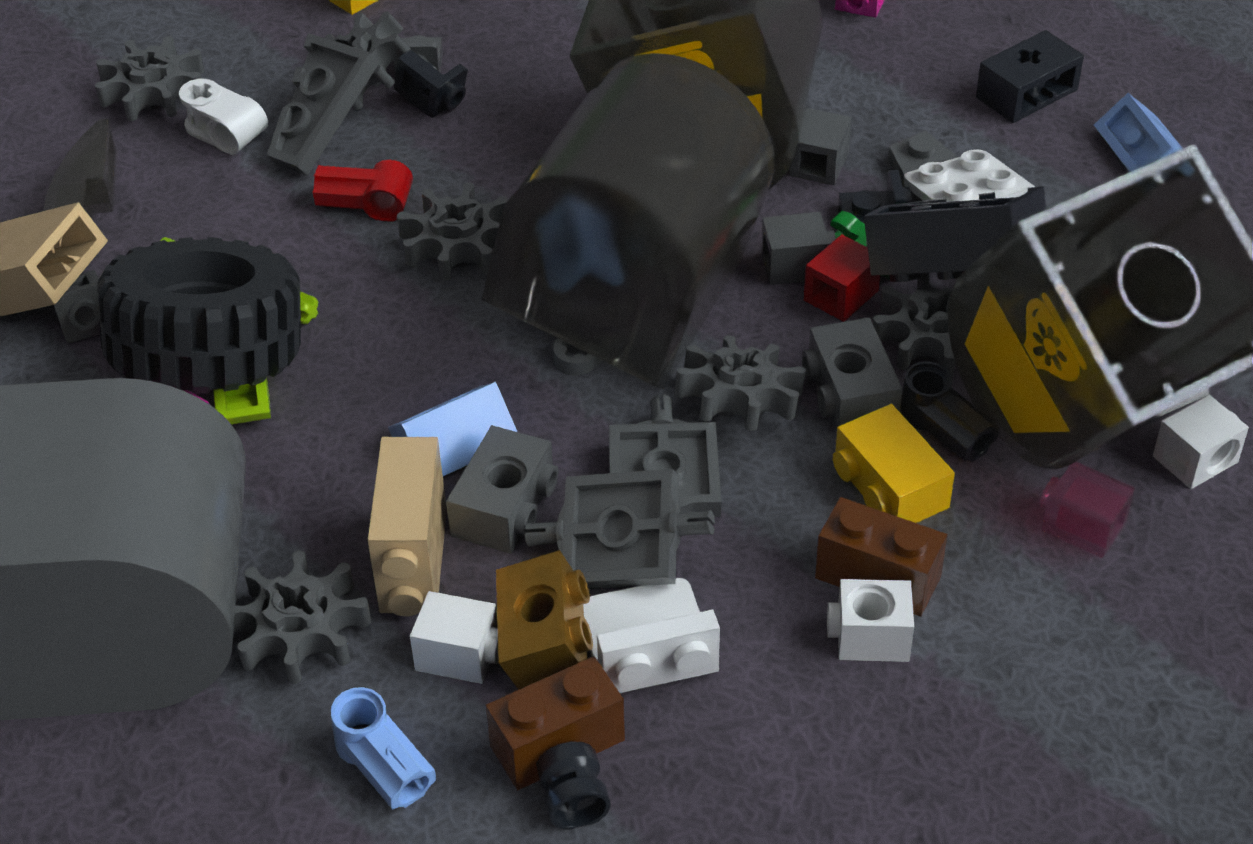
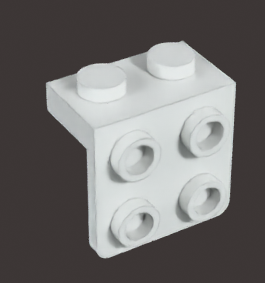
M969 150L964 152L961 157L941 163H925L919 169L907 172L904 175L905 187H910V190L923 201L947 198V202L979 200V194L995 192L996 198L1020 197L1028 192V188L1035 187L983 150Z
M676 578L675 584L641 585L590 596L589 603L583 604L584 617L589 624L593 638V649L590 650L591 655L596 657L619 693L719 672L720 627L713 609L703 612L699 611L690 583L686 579Z

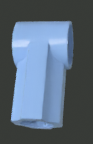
M358 687L346 690L335 698L331 706V721L335 747L340 758L347 763L356 765L392 810L398 807L406 808L423 797L428 788L436 781L435 770L387 715L386 704L381 695L372 689ZM357 725H369L363 729H352V727Z

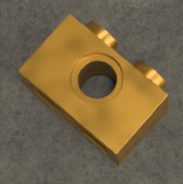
M560 550L496 570L499 664L519 690L587 659V651L593 649V638L589 624L584 617L583 604L589 603L590 594L586 579L581 570L573 571Z

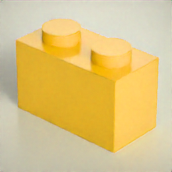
M892 403L837 427L836 449L833 453L834 467L842 480L845 482L851 481L860 491L866 506L914 523H918L950 508L955 472Z

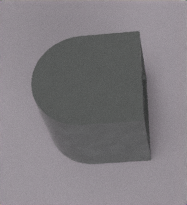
M107 378L0 385V720L160 709L199 694L218 679L226 668L231 656L246 456L242 441L236 430L220 412L208 403L175 387L140 379Z

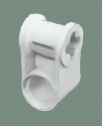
M191 80L185 83L179 90L180 101L187 110V118L184 123L187 133L216 146L219 150L230 155L237 154L268 127L266 113L256 101L250 97L241 96L212 80Z

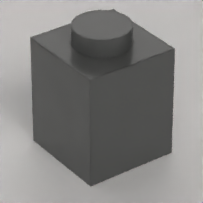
M807 108L791 141L790 176L835 185L849 154L852 117Z
M821 212L762 218L761 255L770 285L804 282L806 264L835 240L833 230L826 231Z

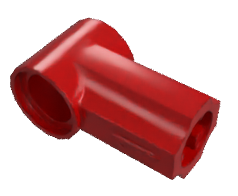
M391 159L376 163L373 169L318 165L314 174L315 205L364 209L365 213L375 220L393 222L397 220V214L404 211L413 184V175L406 165Z

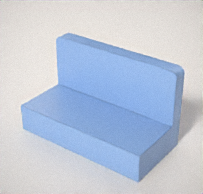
M1129 93L1094 124L1135 180L1144 187L1150 185L1174 162L1191 176L1199 170L1159 118Z
M496 382L474 388L388 427L392 437H438L443 476L468 465L491 425L517 432Z

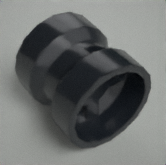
M566 742L548 749L540 756L536 763L537 773L541 786L549 792L546 798V806L550 821L556 827L570 830L592 825L607 815L611 808L610 798L606 785L597 779L600 773V764L596 751L590 744Z

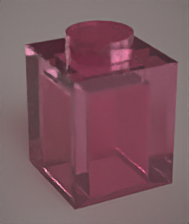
M1073 460L1061 479L1052 477L1043 491L1040 507L1046 509L1042 531L1103 558L1127 522L1135 487Z

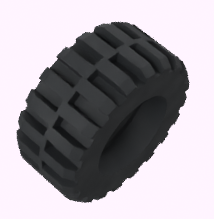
M193 237L179 238V241L173 242L162 240L152 242L151 246L148 247L138 246L130 249L126 256L118 255L105 267L98 279L97 293L101 349L109 365L124 378L157 382L180 390H193L194 393H209V390L223 389L225 392L238 390L239 386L245 384L253 386L262 383L267 376H277L283 372L286 366L291 364L299 352V347L301 346L300 277L292 264L280 253L273 254L268 247L262 245L255 247L249 245L247 241L236 239L233 242L223 241L222 238L207 237L204 240H194Z

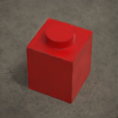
M841 234L806 264L804 301L843 322L879 291L880 275L871 276L868 248Z

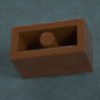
M840 497L818 535L815 578L840 587L841 579L911 581L913 614L921 617L942 576L948 534Z
M595 656L485 705L490 747L517 791L539 781L536 766L538 759L544 752L558 744L571 741L590 744L597 754L625 741L624 699Z

